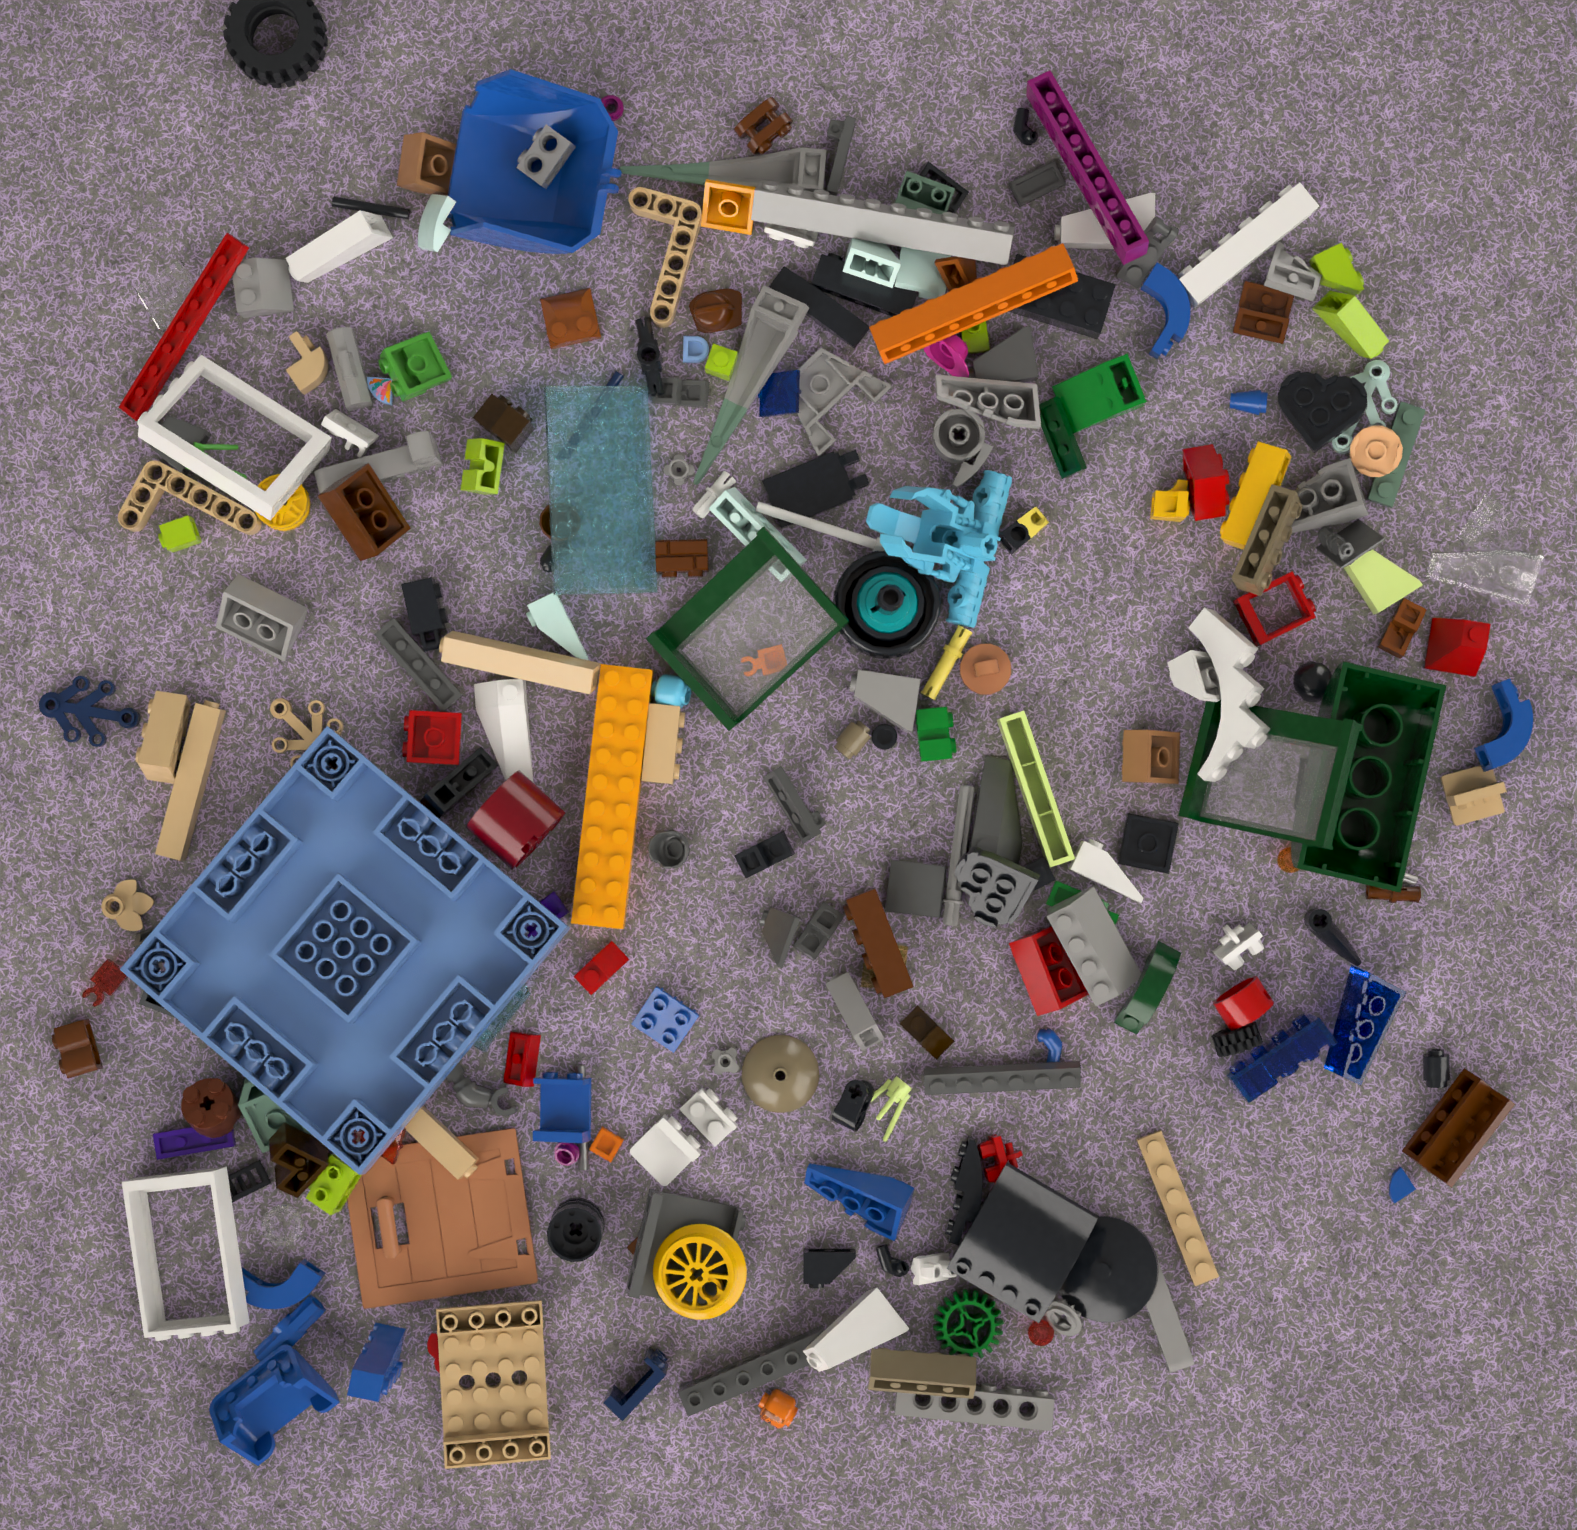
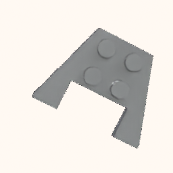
M822 348L783 383L818 457L836 442V439L818 421L853 387L857 385L874 404L892 389L889 383L872 376V374L860 370Z

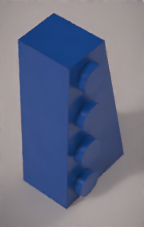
M375 1322L373 1331L370 1332L368 1340L371 1342L364 1344L362 1353L352 1369L347 1396L379 1402L383 1395L388 1394L389 1389H392L393 1383H396L397 1378L401 1376L403 1362H400L399 1359L406 1331L405 1328Z

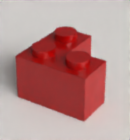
M1213 444L1182 449L1183 472L1186 480H1188L1190 509L1194 520L1199 521L1226 516V505H1229V494L1226 489V485L1229 484V474L1227 469H1223L1221 454L1216 453Z

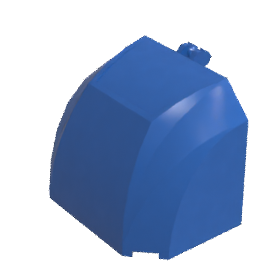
M512 69L477 81L474 88L478 92L471 106L465 105L462 111L448 190V196L456 201L447 216L451 218L453 225L450 228V235L521 251L546 254L574 253L601 234L607 193L616 194L619 191V186L609 183L610 178H619L622 174L621 170L612 168L618 130L600 98ZM545 125L551 127L576 146L547 189L516 168L519 164L518 158L525 149L529 150L534 142L532 140L534 134L539 128H544ZM553 138L547 142V151H552L556 148L557 140ZM534 161L531 166L532 172L536 173L541 170L542 161Z

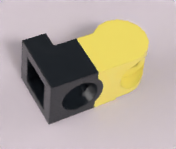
M1034 507L1003 530L998 537L1001 538L1000 542L1012 555L1044 528L1049 521L1037 507Z

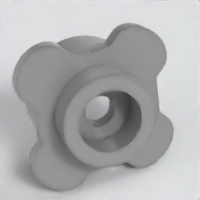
M682 455L674 456V460L664 467V474L674 479V483L677 486L683 485L684 480L689 475H693L695 471L694 466L688 465ZM677 468H681L682 471L678 473Z
M729 1048L724 1051L716 1049L713 1051L712 1058L715 1060L713 1071L715 1074L721 1075L723 1072L734 1074L738 1071L739 1065L736 1064V1049ZM724 1059L728 1060L727 1064L723 1063Z

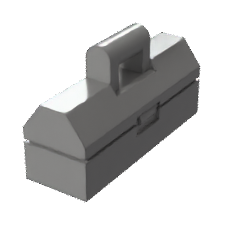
M340 327L329 331L326 335L346 409L350 412L374 405L367 384V377L355 331L351 327Z

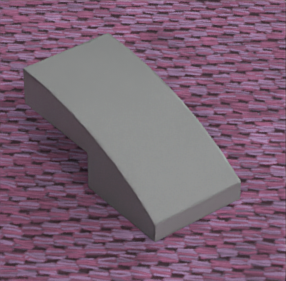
M984 443L973 466L963 461L952 484V489L957 490L979 471L987 460L993 446Z

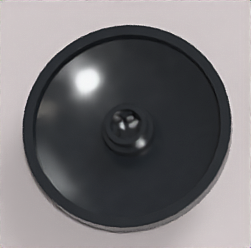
M1099 1216L1082 1251L1059 1290L1061 1297L1067 1301L1068 1305H1074V1309L1081 1312L1082 1317L1092 1321L1112 1323L1130 1318L1149 1302L1157 1286L1159 1266L1153 1245L1147 1236L1129 1221L1113 1216Z

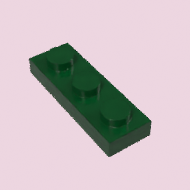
M1059 396L1039 404L1041 427L1061 478H1068L1087 469Z

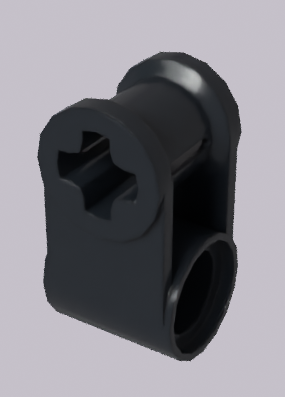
M852 1080L848 1082L840 1101L833 1111L832 1120L854 1132L858 1131L864 1122L867 1109L874 1096L872 1084L865 1080ZM857 1087L863 1092L862 1096H859V1093L856 1092Z

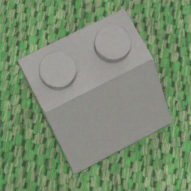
M269 258L242 259L232 275L237 313L243 318L294 311L287 260Z

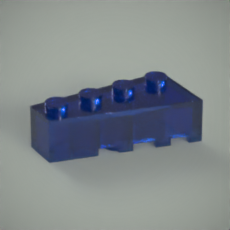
M1351 965L1324 1068L1361 1086L1404 999L1406 991L1370 972Z
M1305 1014L1299 1015L1291 1022L1293 1024L1291 1028L1287 1031H1284V1029L1279 1030L1271 1036L1272 1042L1265 1047L1259 1045L1250 1052L1252 1057L1245 1062L1239 1060L1229 1068L1231 1072L1226 1076L1244 1101L1250 1103L1277 1085L1278 1080L1276 1078L1279 1076L1285 1078L1296 1072L1299 1068L1298 1063L1301 1061L1305 1063L1320 1056V1049L1328 1044L1332 1048L1338 1044L1319 1017L1311 1014L1307 1016Z

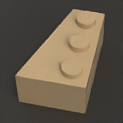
M156 691L154 699L149 701L148 714L150 716L148 723H144L142 728V738H144L142 747H138L136 751V762H138L147 780L174 784L177 760L180 761L182 755L179 750L183 736L186 737L191 706L187 695Z

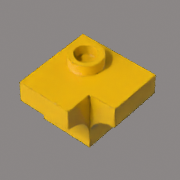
M1178 479L1174 482L1171 490H1156L1152 493L1150 519L1181 522L1189 515L1188 480Z

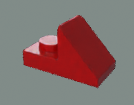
M611 941L573 977L592 995L630 959Z

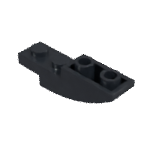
M969 1136L966 1142H961L958 1156L962 1158L959 1167L954 1166L950 1181L954 1182V1189L962 1191V1193L955 1196L952 1209L956 1210L953 1220H948L945 1234L948 1235L949 1243L958 1246L966 1221H974L980 1210L983 1178L980 1156L974 1138Z

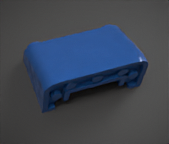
M285 1344L278 1347L216 1395L210 1404L209 1411L219 1442L259 1466L272 1455L275 1449L274 1433L310 1405L316 1411L326 1413L339 1404L340 1401L335 1390L296 1349Z

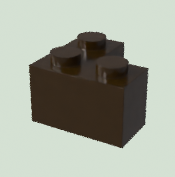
M491 394L474 415L473 419L517 453L535 430L531 423L533 419L521 407L518 406L514 409L512 407L513 404L501 394L498 398Z
M285 1122L269 1139L270 1161L277 1164L274 1167L276 1188L298 1198L329 1165L328 1148L317 1138Z

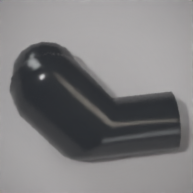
M1017 108L1013 132L1022 144L1030 146L1037 141L1038 133L1036 131L1033 132L1027 125L1029 110Z
M887 1244L875 1248L884 1272L896 1277H902L909 1272L908 1263L891 1257Z

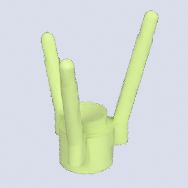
M897 1076L893 1081L888 1078L874 1092L871 1100L872 1102L888 1089L885 1094L889 1097V1100L876 1116L877 1120H881L894 1101L897 1104L899 1102L883 1137L884 1142L888 1140L905 1103L911 1097L908 1093L912 1088Z

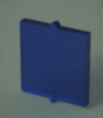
M799 370L777 372L770 375L758 394V398H760L759 417L799 413V394L802 392L800 389Z

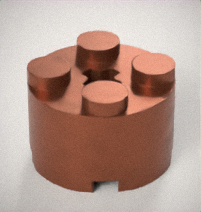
M202 1079L183 1091L181 1102L183 1117L196 1132L205 1137L218 1138L228 1134L241 1116V1110L238 1106L239 1099L221 1079Z

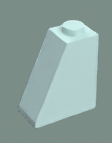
M851 238L843 272L893 288L901 262L886 244Z

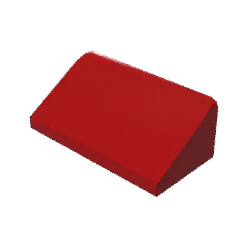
M510 1031L503 1083L521 1087H534L533 1078L536 1077L541 1035Z

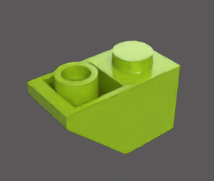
M1342 242L1314 255L1309 260L1311 267L1322 275L1321 285L1355 296L1364 290V279L1359 271H1355L1351 263L1353 262L1351 252L1348 248H1344Z

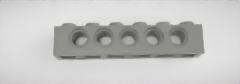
M981 1383V1387L976 1386L974 1396L981 1398V1403L977 1407H970L967 1404L969 1398L955 1397L954 1402L947 1405L941 1402L943 1396L929 1395L926 1401L919 1402L915 1399L916 1394L899 1392L895 1394V1415L1052 1431L1055 1399L1046 1389L1034 1388L1033 1392H1026L1019 1386H1007V1389H997L995 1384ZM998 1399L1007 1401L1006 1407L1002 1410H997L993 1407L994 1402ZM1028 1401L1033 1404L1029 1412L1024 1413L1019 1410L1023 1402Z

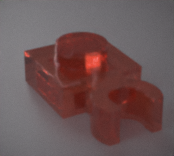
M107 959L90 979L96 985L86 989L82 997L87 998L91 993H95L97 999L93 1006H99L104 1001V993L106 992L109 996H112L128 976L112 960Z

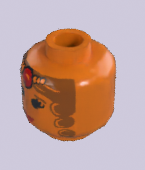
M774 1389L770 1394L765 1392L758 1404V1407L762 1408L760 1418L778 1429L785 1425L789 1427L798 1411V1408L795 1406L796 1400L780 1389Z

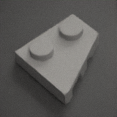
M1277 242L1263 286L1314 301L1322 275L1313 268L1308 267L1300 257L1295 256L1293 258L1283 250L1285 245Z

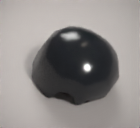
M1309 661L1300 665L1295 672L1293 678L1294 689L1304 701L1318 703L1323 699L1332 673L1323 663Z

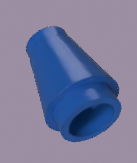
M1253 390L1231 393L1230 408L1256 415L1266 413L1268 392Z

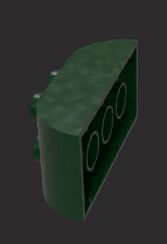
M1345 661L1337 666L1325 690L1318 717L1344 721V719L1355 720L1357 723L1362 724L1363 727L1362 731H1359L1332 842L1333 850L1291 841V858L1295 868L1401 893L1447 685ZM1310 748L1294 818L1293 831L1316 835L1336 755L1335 752Z

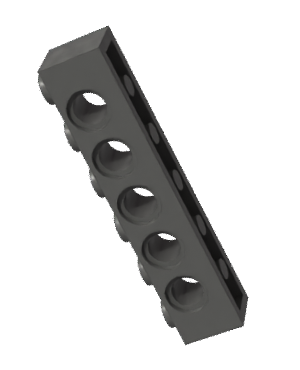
M823 1325L680 1385L678 1394L688 1417L809 1366L810 1364L803 1350L825 1330Z

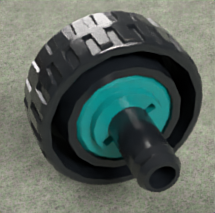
M884 550L863 555L847 567L837 582L833 603L850 620L839 631L850 646L869 657L891 659L910 654L928 640L940 616L941 598L939 587L933 575L920 574L918 569L906 563L901 557L890 556Z

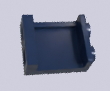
M649 1347L646 1350L644 1362L651 1369L626 1395L615 1385L607 1391L603 1403L621 1421L666 1376L669 1365L666 1362L668 1360L667 1356L658 1348L654 1351Z

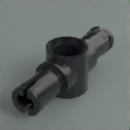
M645 317L644 327L641 318L635 320L639 338L637 357L641 364L642 374L646 377L648 396L656 397L655 388L658 396L665 394L660 373L663 370V358L659 351L658 342L654 339L652 319ZM647 353L656 354L655 359L651 362L643 360Z

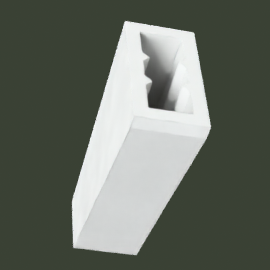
M1155 193L1126 199L1143 231H1145L1155 217ZM1091 209L1062 216L1059 225L1054 227V240H1058L1059 245L1063 243L1065 248L1114 249Z
M360 210L286 257L289 264L288 270L295 280L308 283L393 237L381 215Z
M874 1288L866 1291L803 1352L807 1356L808 1363L820 1372L907 1332L909 1328L880 1290Z

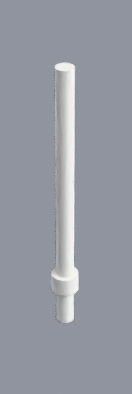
M759 501L757 503L756 512L873 549L872 552L885 550L880 543V537L874 539Z

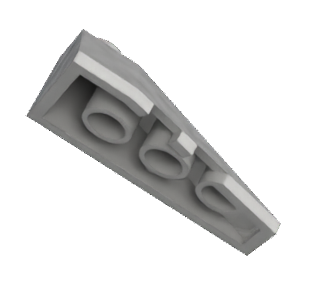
M946 375L935 376L936 399L1014 427L1040 429L1041 427L1037 384Z

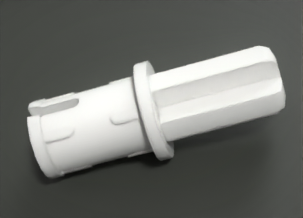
M723 471L710 488L707 487L705 489L707 492L692 509L697 516L702 519L705 518L710 512L709 507L725 490L730 489L736 483V480L731 477L724 484V481L730 475L729 473Z

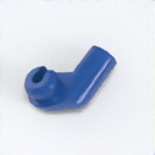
M1040 1029L1037 1039L1039 1042H1044L1049 1049L1046 1063L1060 1062L1062 1041L1053 1030Z

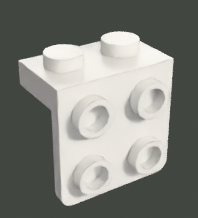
M665 1114L630 1149V1154L662 1186H667L691 1161L694 1162L701 1154L699 1149L700 1143L692 1135L687 1137L680 1130L682 1125L673 1116L668 1118Z

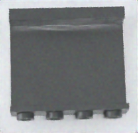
M649 1189L625 1290L628 1296L639 1299L640 1295L661 1299L653 1279L655 1255L661 1243L672 1232L681 1227L691 1224L715 1226L728 1233L740 1247V1241H738L739 1231H743L746 1223V1216L743 1215L744 1211L740 1207ZM689 1243V1250L694 1260H696L697 1243ZM704 1243L702 1244L701 1260H705L712 1250L711 1246ZM678 1248L676 1255L689 1264L683 1248ZM715 1251L708 1263L713 1265L723 1260V1257L718 1251ZM673 1259L670 1260L669 1266L671 1269L685 1270L684 1267ZM723 1264L712 1269V1273L728 1274L727 1265ZM701 1268L695 1269L693 1275L696 1278L702 1277L701 1275L704 1271ZM669 1274L670 1282L674 1283L685 1278V1276ZM721 1279L724 1287L726 1288L727 1280ZM684 1282L673 1288L678 1295H681L688 1283ZM714 1282L705 1283V1291L710 1295L717 1294V1285ZM693 1286L684 1296V1299L689 1302H693ZM698 1293V1302L700 1304L707 1303Z

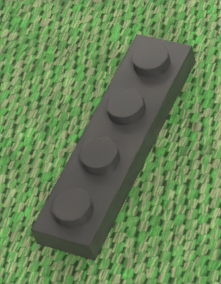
M394 617L374 634L442 712L449 709L463 696Z

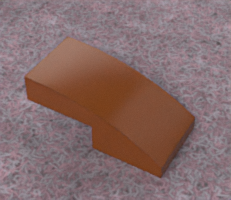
M1403 598L1377 647L1401 659L1409 646L1413 634L1418 631L1427 609Z

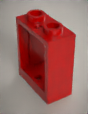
M1293 571L1271 581L1269 588L1264 589L1263 593L1285 582L1302 617L1267 635L1249 601L1258 595L1249 592L1233 600L1256 647L1316 618L1314 614L1316 612L1315 605L1310 598H1306L1302 590L1304 589L1303 581L1299 575H1294Z

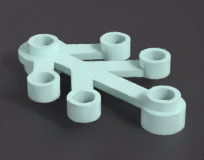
M1381 360L1369 362L1365 366L1364 372L1350 377L1356 378L1362 384L1366 383L1364 388L1367 392L1368 405L1365 412L1370 426H1386L1380 420L1371 397L1375 388H1377L1382 399V411L1386 414H1393L1397 410V401L1391 396L1386 383L1390 376V369ZM1380 369L1382 373L1379 376H1374L1372 371ZM1386 402H1392L1394 408L1386 409L1384 405ZM1358 422L1332 440V447L1336 453L1346 454L1350 452V445L1353 441L1352 434ZM1340 438H1346L1348 442L1346 445H1340L1337 441Z

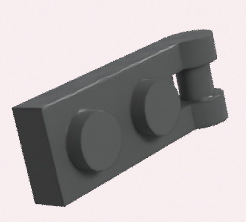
M1157 216L1153 218L1144 231L1149 239L1147 254L1125 265L1121 263L1115 272L1116 277L1136 288L1140 286L1168 245L1175 240L1179 233L1178 228L1173 225L1168 226L1164 224V220ZM1160 233L1162 237L1159 239L1154 235Z

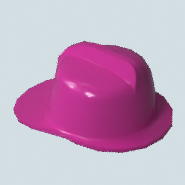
M956 334L923 348L929 358L952 376L969 377L968 367L964 361L968 355V347Z

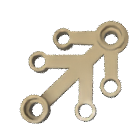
M283 698L275 699L270 705L271 714L277 719H284L304 740H286L285 738L277 737L272 742L273 750L277 753H284L287 750H307L323 731V713L325 712L323 702L314 700L308 706V710L312 714L311 731L292 713V705L288 700ZM316 703H319L321 706V710L318 713H314L312 709ZM283 704L284 711L280 714L277 713L276 706ZM336 718L330 719L327 722V726L331 728V724L337 721L339 729L335 732L341 736L344 728L343 722ZM279 740H282L285 744L282 750H278L276 747V743ZM296 755L291 759V768L295 764V760L301 757L300 755Z

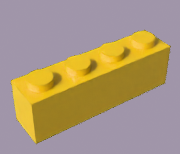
M1259 441L1256 447L1251 449L1248 456L1249 465L1247 471L1243 472L1239 479L1238 486L1240 489L1237 496H1234L1230 502L1229 511L1231 512L1228 520H1224L1220 528L1221 539L1225 544L1244 550L1271 485L1281 486L1292 458L1286 449Z

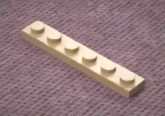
M1159 1130L1136 1139L1193 1285L1197 1286L1218 1278L1219 1275L1162 1131Z

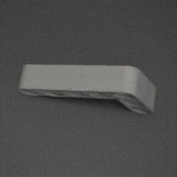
M429 431L416 432L406 436L408 444L406 446L314 471L319 493H322L333 483L367 463L370 464L379 480L386 479V481L405 477L406 473H411L412 475L427 471L432 466L436 468L441 467L443 463L437 441Z

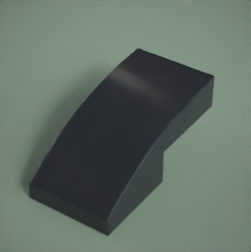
M782 831L734 855L745 878H748L794 855L795 852L785 832Z

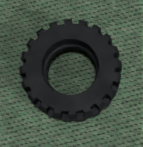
M239 0L237 3L231 2L228 8L231 15L225 16L224 25L227 29L223 31V35L227 42L226 47L229 54L247 77L251 80L255 79L258 84L263 86L270 83L272 88H281V83H285L287 87L295 86L294 80L298 78L302 82L307 80L308 76L306 73L311 70L313 73L317 71L319 66L316 62L318 59L324 60L326 53L323 47L328 46V38L325 34L327 32L325 22L312 0ZM277 14L293 17L298 23L299 31L294 44L288 50L276 55H267L257 51L253 44V36L257 26L264 19Z

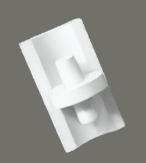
M1250 923L1244 927L1239 924L1234 929L1225 925L1223 930L1226 935L1219 939L1221 945L1215 948L1213 953L1225 965L1227 964L1233 970H1237L1244 963L1239 954L1247 949L1250 954L1256 955L1264 949L1260 939L1263 936Z
M937 1253L913 1258L911 1271L915 1275L913 1284L923 1285L956 1277L955 1273L947 1269L951 1261L949 1260V1253Z

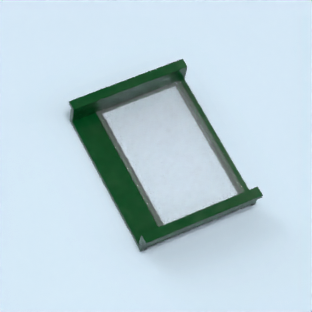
M765 526L756 533L757 536L661 628L653 631L646 638L728 731L741 723L850 622Z
M1221 700L1218 702L1206 701L1178 816L1198 822L1333 850L1332 842L1359 731H1362L1363 725L1350 719L1341 721L1254 705L1249 710L1271 728L1266 734L1265 742L1255 749L1243 747V753L1226 768L1227 772L1223 778L1216 782L1204 781L1198 775V772L1209 757L1217 737L1221 719Z

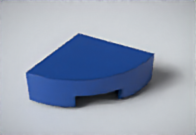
M1400 1166L1392 1173L1389 1183V1196L1394 1204L1416 1190Z

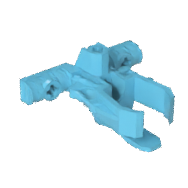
M990 470L983 471L984 476L981 479L980 485L973 493V501H967L960 496H955L948 489L904 486L893 490L889 498L916 499L930 508L922 511L921 518L880 503H875L869 507L866 519L870 529L882 533L880 534V543L888 555L901 557L906 563L918 569L920 574L933 575L943 581L955 582V586L949 590L947 597L950 606L946 622L971 628L976 626L984 588L987 583V576L990 568L984 561H995L996 559L993 555L997 550V541L1001 539L998 537L999 528L1002 524V516L1005 512L1009 489L1012 484V477ZM950 499L953 500L954 504L958 505L959 507H956L955 505L950 503ZM905 541L914 543L913 550L906 545ZM934 563L943 565V570H933Z

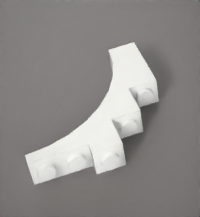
M1204 607L1189 626V629L1202 642L1215 667L1221 693V719L1212 750L1198 775L1204 781L1216 782L1226 774L1228 765L1240 757L1243 753V747L1255 749L1265 742L1266 734L1271 728L1249 710L1250 707L1258 703L1261 698L1260 694L1265 689L1243 670L1244 667L1252 663L1258 648L1215 610Z

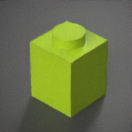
M713 344L705 365V372L730 381L738 358V352Z
M189 515L159 525L161 531L158 534L159 541L162 547L167 548L168 551L176 552L202 543L195 520Z

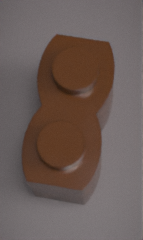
M89 1019L54 1028L52 1043L55 1049H59L61 1053L59 1068L62 1074H66L67 1078H73L103 1069Z

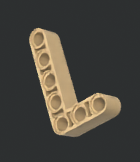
M637 187L630 192L628 199L633 213L674 225L650 308L652 322L659 328H666L672 324L675 318L700 230L702 212L700 206L693 201L644 187ZM638 197H645L648 200L646 205L642 207L636 206L634 201ZM662 204H670L673 207L667 214L659 211V207ZM687 211L697 213V217L692 221L686 220L683 216ZM681 235H686L690 238V242L687 245H679L676 242L677 238ZM673 260L683 262V266L679 270H673L669 265ZM668 284L676 287L675 293L671 295L664 294L662 289ZM660 309L669 311V316L664 320H659L655 317L656 312Z
M156 460L145 464L118 514V522L123 528L133 532L141 531L148 523L164 491L244 534L254 535L262 527V521L253 511ZM161 467L162 476L154 480L152 476L153 471ZM179 480H184L185 488L180 492H176V483ZM149 490V500L142 503L140 500L141 493ZM207 492V501L204 504H199V494ZM225 504H230V513L222 517L220 514L221 507ZM136 513L138 516L137 522L129 525L128 517L130 514ZM248 516H252L254 520L253 525L248 529H244L243 520Z

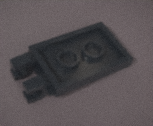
M856 450L842 456L838 452L834 453L833 451L762 480L772 506L809 518L852 501L853 496L856 495L854 491L869 486L866 473L849 480L845 467L860 462ZM778 519L781 529L793 525V523Z

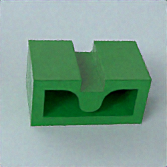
M947 707L916 710L915 718L920 762L952 759V753L957 752L955 738H950L949 728L954 727L952 712H947Z

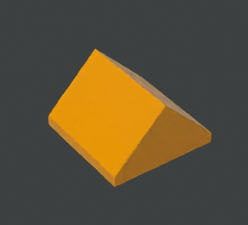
M706 179L701 227L751 235L754 223L751 220L756 187Z

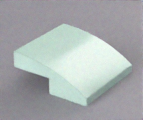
M437 194L430 196L419 226L418 247L421 249L438 252L450 233L451 229L443 225L456 201L449 196Z
M901 247L899 256L901 265L894 287L919 292L918 297L925 299H935L944 295L946 285L934 262L936 259L951 257V255Z

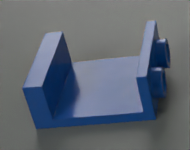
M542 1072L541 1077L533 1078V1084H541L540 1129L533 1131V1141L585 1143L591 1141L592 1078H584L583 1073H567V1077H558V1072Z

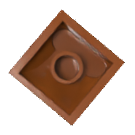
M590 288L540 299L551 349L601 339Z

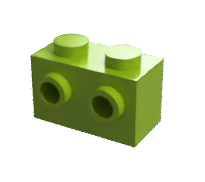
M328 1154L329 1165L308 1187L310 1191L306 1199L329 1215H333L342 1210L362 1175L356 1173L337 1155Z

